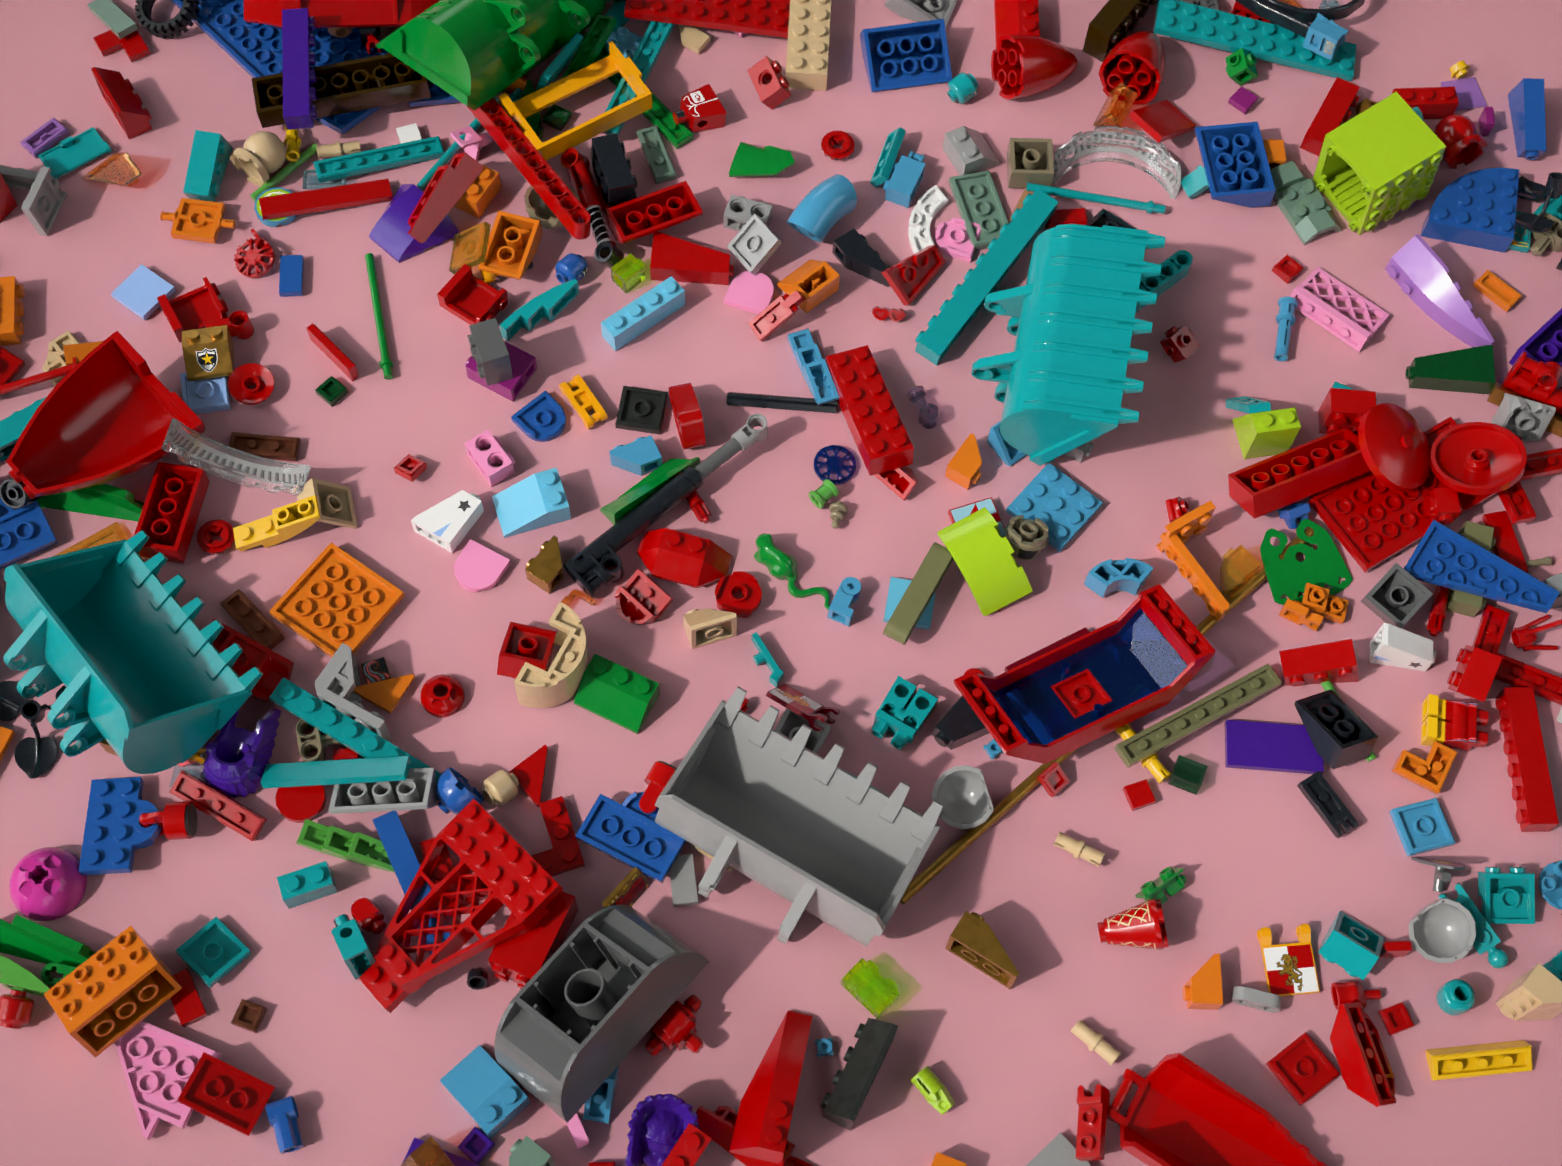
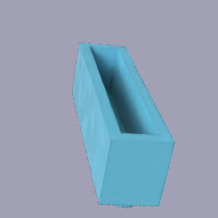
M672 276L602 321V337L617 351L685 306V290Z

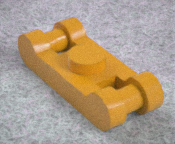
M579 374L573 376L569 382L566 383L564 381L559 384L562 394L566 396L587 429L593 427L594 423L598 421L603 422L608 419L605 410ZM593 409L595 413L589 416L587 412Z

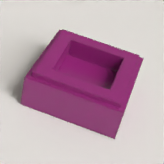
M1241 86L1230 97L1228 103L1245 114L1257 102L1258 97Z
M1485 106L1478 119L1480 135L1488 137L1495 125L1493 107Z

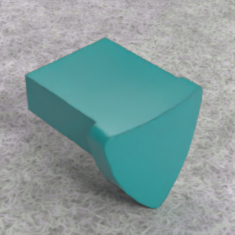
M1201 165L1179 180L1191 200L1209 188L1205 170Z

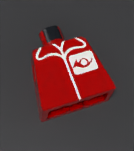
M707 84L684 95L681 98L680 110L673 112V118L676 124L687 122L691 131L697 132L725 127L727 112L710 84Z

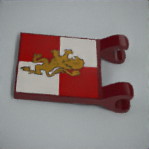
M786 684L780 685L766 694L770 699L806 719L815 731L823 729V727L818 726L817 719L828 724H834L836 720L831 719L830 712H833L835 715L840 714L838 708L824 707Z

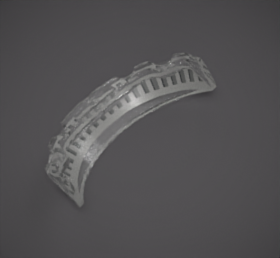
M1099 126L1095 127L1094 130L1084 133L1081 131L1073 135L1072 139L1059 147L1054 153V176L1051 185H1054L1070 170L1093 162H1117L1138 168L1157 180L1167 191L1171 199H1176L1181 185V166L1165 150V145L1161 142L1153 141L1146 137L1144 132L1132 128Z
M174 418L171 420L161 447L165 452L178 455L179 461L204 469L205 473L250 488L257 487L276 494L279 491H283L293 496H299L303 492L311 468L308 465L263 458L226 446L195 432Z

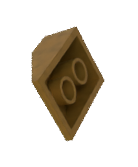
M965 911L950 935L945 949L1008 989H1011L1019 975L1017 968L990 926L984 922V918L975 912L969 913Z

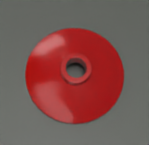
M247 363L237 367L231 373L228 380V388L232 397L246 405L264 402L271 396L275 386L273 375L269 369L256 363ZM252 385L256 386L255 389H248Z

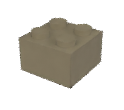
M1009 139L1007 149L1008 188H1025L1027 182L1051 186L1054 176L1052 139Z

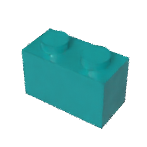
M327 861L277 877L283 901L289 909L338 893L332 870Z

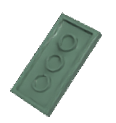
M990 170L949 177L948 182L960 216L964 219V226L971 245L973 244L975 250L988 248L993 238H999V232L1004 224H1009ZM970 222L980 224L981 233L978 241L975 236L978 227L972 226Z

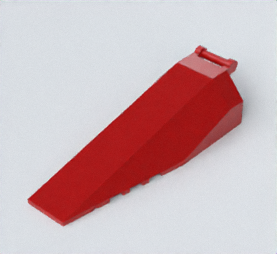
M1180 1053L1166 1055L1145 1078L1130 1069H1125L1122 1075L1124 1079L1109 1109H1107L1106 1119L1120 1126V1148L1149 1166H1327L1324 1162L1316 1159L1304 1144H1300L1290 1135L1291 1132L1267 1110ZM1135 1084L1139 1088L1125 1116H1123L1119 1111L1132 1085Z

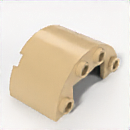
M559 602L549 620L550 626L559 629L554 645L560 647V650L548 671L525 662L514 681L520 705L530 708H550L566 702L577 693L583 673L589 665L586 633L582 621L569 606L562 602Z

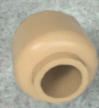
M499 770L483 781L482 796L489 805L494 804L501 807L518 795L517 786L519 781L513 773L509 774L504 770Z

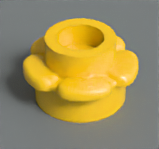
M1464 60L1454 64L1449 69L1451 77L1456 76L1457 79L1464 77L1468 74L1470 65H1467Z

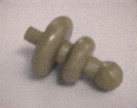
M842 501L832 503L829 507L831 512L830 518L833 520L831 526L834 529L839 528V522L844 520V515L848 512V507L842 504Z

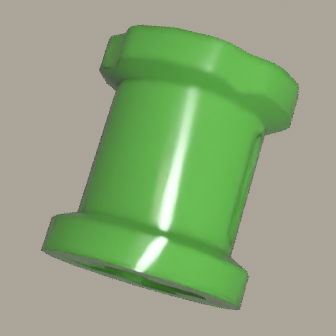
M825 479L823 484L815 491H810L808 496L817 508L822 509L824 503L832 497H837L839 492L830 480Z

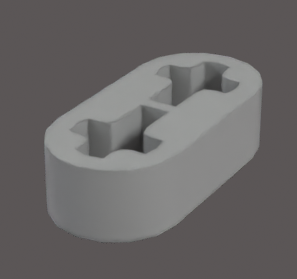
M1235 986L1233 988L1232 1002L1275 1013L1280 1012L1281 997L1248 987Z

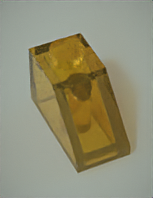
M1242 545L1238 546L1235 550L1230 548L1222 556L1224 561L1220 566V592L1225 599L1250 579L1261 565Z

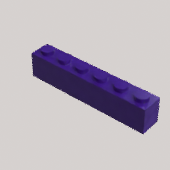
M308 8L282 10L283 118L288 130L314 128V119H317L316 106L313 105V101L317 100L316 89L313 87V83H316V72L313 69V65H316V56L312 48L316 47L315 35L312 34V30L316 29L314 16H310Z

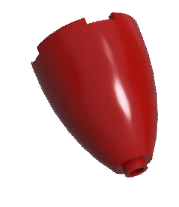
M1150 31L1137 32L1124 38L1108 53L1099 69V76L1104 87V93L1112 101L1125 106H1129V104L1145 105L1156 96L1163 80L1166 63L1165 50L1161 39ZM1132 72L1133 74L1124 89L1122 85L1127 75Z
M1004 35L1000 37L997 50H993L991 57L993 82H998L1001 88L999 95L1004 99L1023 98L1044 92L1070 76L1078 63L1074 53L1054 41L1030 35Z

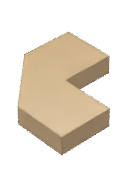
M677 24L681 44L695 53L699 54L710 42V36L696 29L697 27Z
M69 330L49 342L47 359L42 369L44 372L66 366L63 345L79 344ZM65 376L50 381L56 386Z

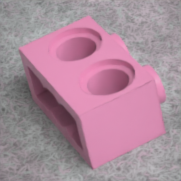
M489 430L484 431L465 443L467 455L491 487L515 473L513 467L515 463L514 458L510 452H504L501 448L503 445L498 436H492ZM485 447H489V448H490V449L485 450V451H484V450H481V449H483V448H485ZM496 464H502L500 467H494Z

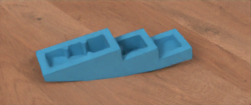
M809 328L788 334L787 339L816 403L821 405L839 400L840 397L825 359H822L817 343L814 344Z

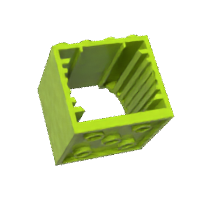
M1394 92L1325 135L1312 181L1317 189H1319V192H1322L1347 220L1349 229L1361 235L1365 231H1372L1378 223L1383 220H1390L1396 212L1406 210L1411 206L1412 202L1417 199L1422 200L1429 194L1430 186L1434 182V176L1439 169L1438 166L1443 159L1446 146L1397 92Z

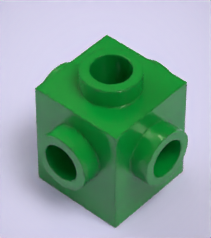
M1244 48L1235 51L1225 58L1227 64L1226 72L1238 85L1242 86L1258 76L1255 65L1257 64L1256 57Z

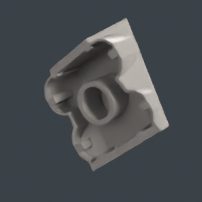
M1504 393V398L1495 416H1492V424L1510 430L1515 435L1522 437L1526 442L1540 441L1556 411V407Z

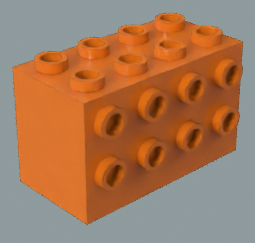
M129 926L45 992L44 996L68 1033L96 1058L181 990L182 987L157 952L132 926Z

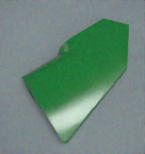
M740 142L729 170V177L773 176L794 165L795 161L790 151L774 146L760 148Z

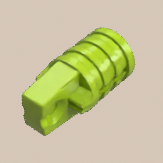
M928 1065L910 1080L925 1097L926 1101L941 1115L955 1104L945 1085L940 1082V1079L936 1077Z

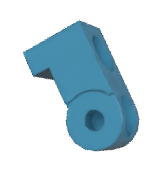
M847 577L841 582L829 607L827 618L849 627L854 613L851 606L860 596L861 583L858 579Z

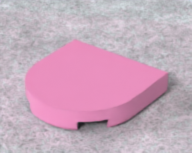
M952 218V220L940 223L935 233L937 248L947 256L971 262L975 248L969 240L964 226V219ZM970 222L972 226L978 227L975 234L978 241L981 233L980 224Z
M749 271L742 272L732 280L725 296L724 304L758 315L771 304L774 292L773 283L767 275L761 272H757L756 275L751 274Z
M470 539L456 559L454 572L458 583L464 589L478 592L493 588L511 562L510 559Z

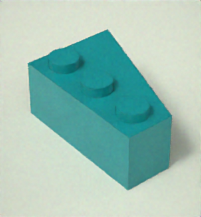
M195 130L183 193L189 199L215 202L216 197L220 193V186L233 147L221 134Z

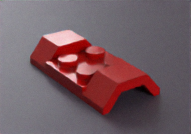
M221 623L224 628L212 644L219 653H222L234 643L239 644L243 652L233 664V670L241 677L252 668H259L263 675L251 690V695L266 703L271 701L269 697L283 677L290 680L294 663Z

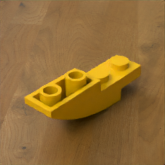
M314 495L273 509V515L234 527L236 549L242 552L259 545L268 548L306 530L321 518L317 496Z

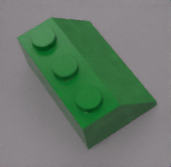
M594 654L583 673L574 704L638 734L660 695L659 683L600 655Z

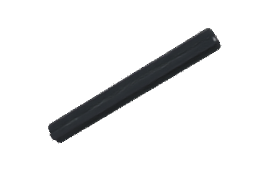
M728 392L726 398L727 405L824 413H836L837 411L836 400L818 405L814 398Z

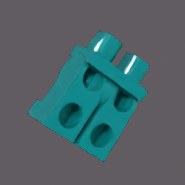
M900 676L897 677L876 712L871 730L874 736L881 739L887 730L895 734L890 744L898 750H902L907 743L911 744L929 715L935 710L938 698L921 688L916 693L917 686Z

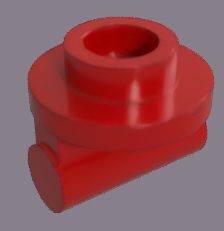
M1181 497L1165 501L1170 523L1190 512L1188 502L1185 499L1182 500Z

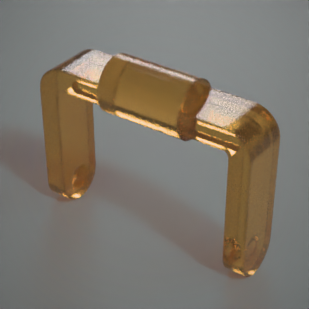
M577 589L572 590L561 601L570 606L575 596L592 606L596 604L594 599Z

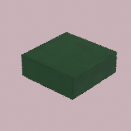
M332 375L315 389L316 394L331 407L348 393L347 388Z

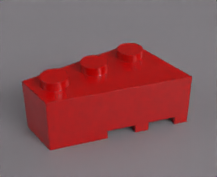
M1352 639L1279 651L1286 686L1297 687L1306 684H1321L1326 681H1331V683L1359 682Z

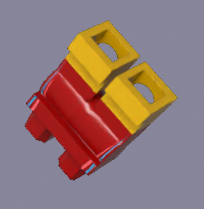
M1429 694L1422 703L1421 745L1432 746L1433 742L1437 741L1451 749H1461L1463 751H1469L1472 747H1485L1488 743V733L1476 731V725L1486 726L1489 712L1477 709V703L1445 700L1440 699L1438 695Z

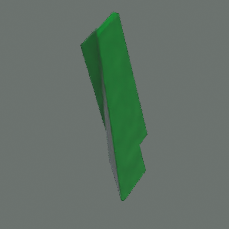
M695 457L691 460L670 458L618 497L617 500L602 507L600 511L613 525L672 479L682 474L688 467L694 468L700 464V458Z
M105 483L71 492L46 495L35 500L43 508L137 522L144 506V502L134 500L135 495L130 491Z
M17 914L11 924L0 919L1 953L44 964L60 963L73 967L80 966L96 953L90 950V947Z

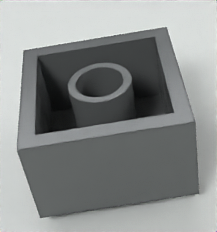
M496 318L469 325L471 334L467 335L472 358L477 364L476 368L480 379L484 378L487 386L513 379L509 353Z

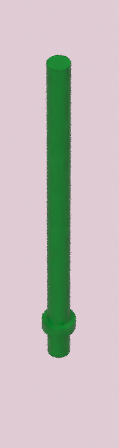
M368 253L365 255L381 355L379 364L380 368L383 369L384 379L390 380L393 378V360L390 359L374 255Z

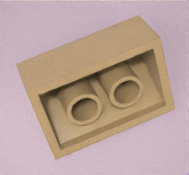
M1539 963L1512 981L1495 1005L1500 1008L1503 1015L1515 1021L1551 1020L1562 1013V981Z

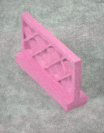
M1319 267L1301 285H1298L1290 296L1298 301L1296 310L1358 352L1389 317V314ZM1319 276L1325 280V283H1317L1315 277ZM1306 289H1313L1314 294H1312ZM1319 289H1327L1329 295H1320ZM1333 289H1338L1343 295H1335ZM1324 301H1331L1332 306ZM1337 301H1345L1347 307H1338ZM1351 301L1359 303L1361 307H1353ZM1342 313H1349L1350 319ZM1355 313H1363L1365 319H1356ZM1369 314H1375L1381 319H1371ZM1360 325H1367L1368 331Z

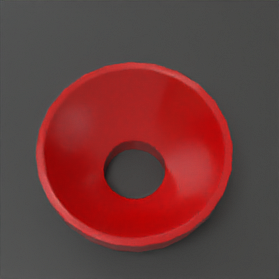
M443 674L436 675L427 680L421 689L420 695L422 706L427 713L442 718L449 717L458 712L465 699L461 683L453 676ZM437 686H446L448 688L447 694L443 697L436 696L434 690Z

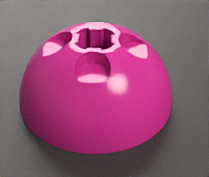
M57 847L40 848L25 855L17 863L10 877L9 891L15 907L24 916L37 921H51L70 913L83 898L87 886V875L79 873L80 859L73 853Z

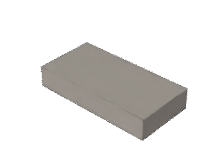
M693 854L678 855L670 869L673 907L698 904Z

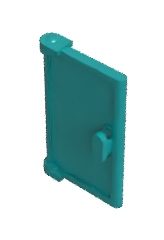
M92 127L74 137H68L60 141L59 145L39 154L38 157L45 167H50L51 176L58 179L106 153H111L112 150L95 128Z

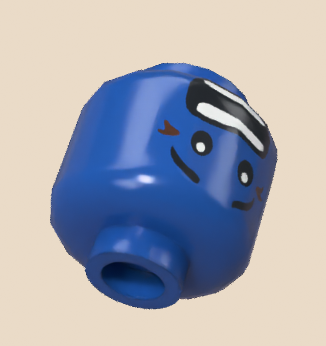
M570 253L556 263L557 280L562 284L576 279L578 282L581 281L588 272L586 260L579 254Z

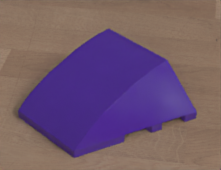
M402 184L369 234V238L398 263L424 253V249L431 246H440L443 244V241L452 237L455 239L461 237V233L448 214L424 243H419L408 234L411 226L408 225V219L424 193L414 184Z

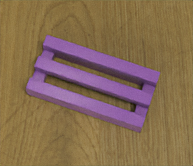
M52 118L20 143L24 149H27L30 154L32 153L34 158H38L39 154L49 150L69 135V131L58 120Z

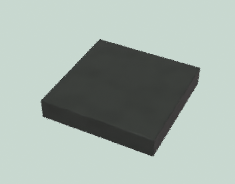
M623 386L615 427L660 435L668 392Z

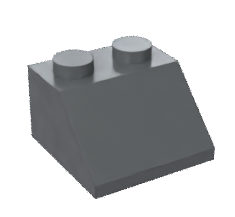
M1395 563L1361 602L1385 623L1402 628L1433 593L1399 564Z

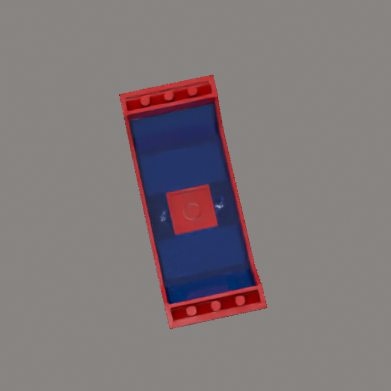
M1157 584L1140 592L1139 597L1117 620L996 677L977 674L976 670L954 679V684L1005 755L1047 764L1168 705L1215 655L1216 650L1164 588Z

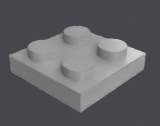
M754 213L727 247L751 274L756 275L783 242L761 217Z

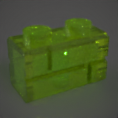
M861 958L842 978L841 985L878 1020L898 999L900 993L897 990L899 987L891 978H883L879 974V967L873 961L869 960L867 962Z

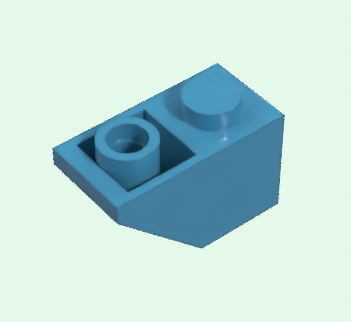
M652 435L639 437L632 443L618 445L609 451L612 466L640 476L651 473L662 465V456Z

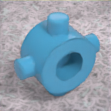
M995 739L983 747L990 756V759H995L1000 753H1004Z
M830 1037L828 1039L815 1040L817 1057L833 1056L835 1053L832 1050L831 1042L833 1040Z

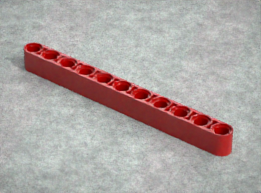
M494 97L475 111L469 108L568 232L576 239L583 240L588 238L591 222L589 212Z

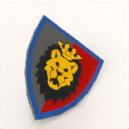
M1411 857V860L1435 866L1433 891L1443 892L1444 882H1449L1452 878L1451 874L1445 871L1446 868L1462 870L1466 869L1467 866L1460 862Z

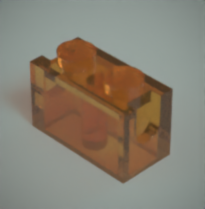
M1120 83L1109 93L1093 125L1107 130L1106 133L1117 131L1122 126L1138 94ZM1119 95L1125 97V100L1119 101L1117 98Z

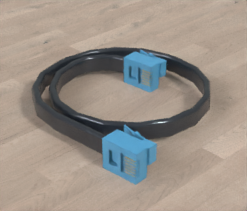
M1236 0L1256 15L1304 37L1305 40L1302 47L1329 60L1336 55L1339 45L1341 46L1345 42L1349 31L1340 27L1334 21L1348 17L1363 6L1365 0H1351L1347 4L1328 9L1299 8L1277 0Z

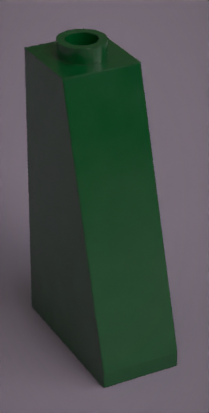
M1493 345L1414 358L1411 365L1407 366L1405 377L1409 380V388L1489 394L1496 384Z

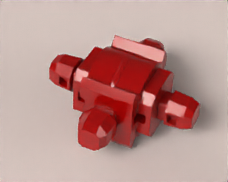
M696 995L689 996L684 1001V1005L676 1000L650 1029L654 1039L650 1038L646 1043L645 1050L654 1057L663 1050V1045L670 1051L674 1046L680 1051L686 1045V1048L692 1053H699L704 1044L696 1034L695 1023L697 1021L693 1013H697L702 1001Z

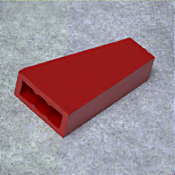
M654 232L650 263L651 280L665 281L672 276L677 282L729 285V277L734 276V264H730L729 254L661 232Z

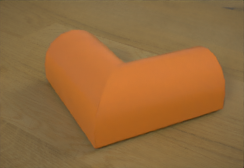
M1434 741L1426 760L1403 749L1394 763L1392 772L1434 794H1438L1457 755V751Z

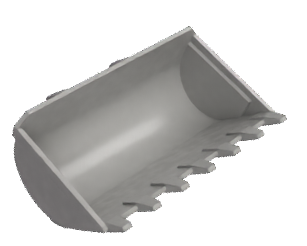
M738 686L727 702L721 701L657 798L655 806L659 810L655 823L714 857L698 886L700 888L698 893L707 898L711 891L717 888L730 866L793 903L779 928L780 932L777 940L786 944L804 911H807L867 947L874 935L880 937L939 830L940 825L936 822L943 804L934 800L923 815L903 804L910 789L909 784L901 781L891 796L871 786L878 766L868 762L858 777L838 767L845 747L836 743L825 758L805 748L812 728L803 724L793 739L786 737L773 729L780 711L771 705L760 721L740 710L747 691Z

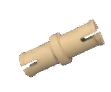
M359 140L345 143L335 141L336 144L316 145L318 159L361 152Z
M1061 831L1053 845L1073 854L1074 858H1081L1096 865L1098 868L1105 855L1104 852L1086 845V841L1082 839L1078 841Z
M1081 1019L1070 1031L1089 1046L1088 1050L1091 1052L1094 1050L1110 1065H1113L1121 1055L1120 1051L1103 1039L1104 1036L1101 1033L1097 1034L1082 1022Z

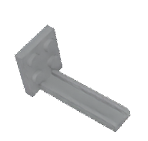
M0 165V173L8 187L30 190L23 201L21 209L39 235L48 236L67 196V193L59 188L60 182L58 179L51 176L50 167L42 166L40 171L36 172Z

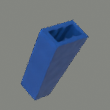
M1523 78L1508 94L1517 157L1535 160L1546 151L1544 79Z

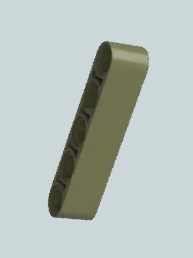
M936 542L933 543L890 617L883 635L903 645L906 644L953 561V557L946 547Z

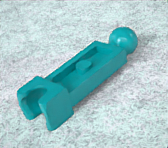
M1460 882L1457 883L1455 889L1458 892V898L1452 901L1460 903L1470 911L1475 921L1476 938L1473 943L1474 948L1479 955L1485 951L1488 952V962L1492 967L1497 969L1504 968L1508 964L1509 957L1504 950L1497 949L1495 946L1501 942L1500 938ZM1444 893L1438 895L1439 899H1449Z

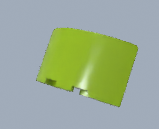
M985 507L937 532L938 537L944 543L964 576L983 616H987L1033 592L1023 567H1019L1013 555H1011L1014 553L1012 546L1006 536L1002 538L998 529V523Z

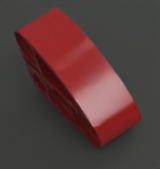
M691 382L668 387L683 450L705 446L703 417Z

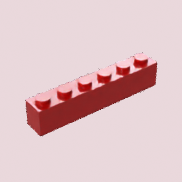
M1505 687L1497 695L1495 705L1500 712L1499 727L1500 731L1504 734V753L1508 756L1509 764L1507 771L1508 776L1512 779V798L1516 801L1517 806L1516 821L1520 824L1521 832H1550L1559 824L1534 689L1533 687Z

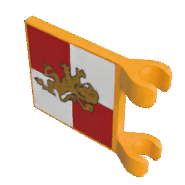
M1301 924L1296 927L1299 943L1272 945L1270 928L1262 927L1257 930L1268 993L1288 996L1320 992L1309 924Z

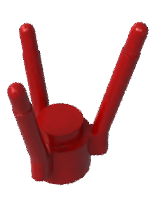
M1545 615L1522 627L1514 628L1511 632L1514 646L1516 648L1522 647L1523 652L1530 650H1558V646L1532 644L1537 640L1536 633L1562 625V619L1532 628L1550 618V615Z

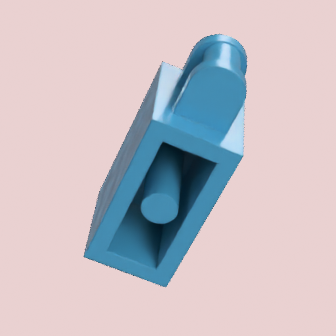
M910 151L908 157L902 155L899 162L894 163L891 170L892 176L885 181L883 190L886 191L885 200L909 208L924 177L925 155Z

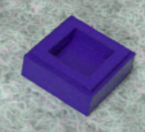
M475 1126L460 1143L458 1149L479 1165L496 1144Z

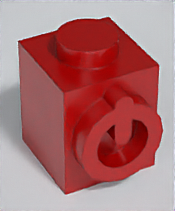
M1433 488L1431 493L1424 499V512L1430 517L1431 523L1435 520L1442 525L1451 524L1461 514L1462 502L1458 499L1457 491L1451 488Z

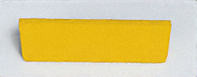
M1524 1040L1426 1050L1428 1067L1433 1081L1533 1071L1532 1046Z

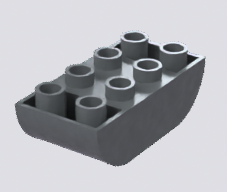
M612 905L603 908L583 921L511 1000L499 1022L495 1036L494 1049L498 1065L568 1123L709 962L701 954L636 909L627 905Z

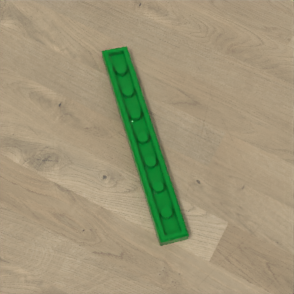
M586 32L585 34L582 35V36H583L582 41L584 40V38H585V36H586V34H587L588 32ZM605 45L595 62L610 56ZM618 72L608 77V79L618 87L622 75ZM652 93V108L642 114L654 126H657L658 131L676 149H679L693 139V134L683 123L676 124L673 113Z

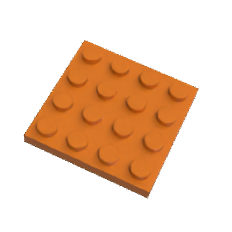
M331 542L270 609L269 613L272 617L332 658L342 643L351 647L353 654H355L405 595L403 591Z

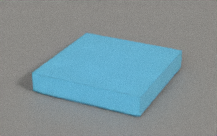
M891 577L883 622L888 623L912 580ZM935 593L918 621L916 628L930 630Z

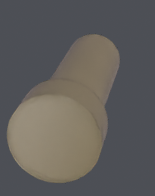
M1550 556L1525 561L1527 567L1549 566L1552 564Z

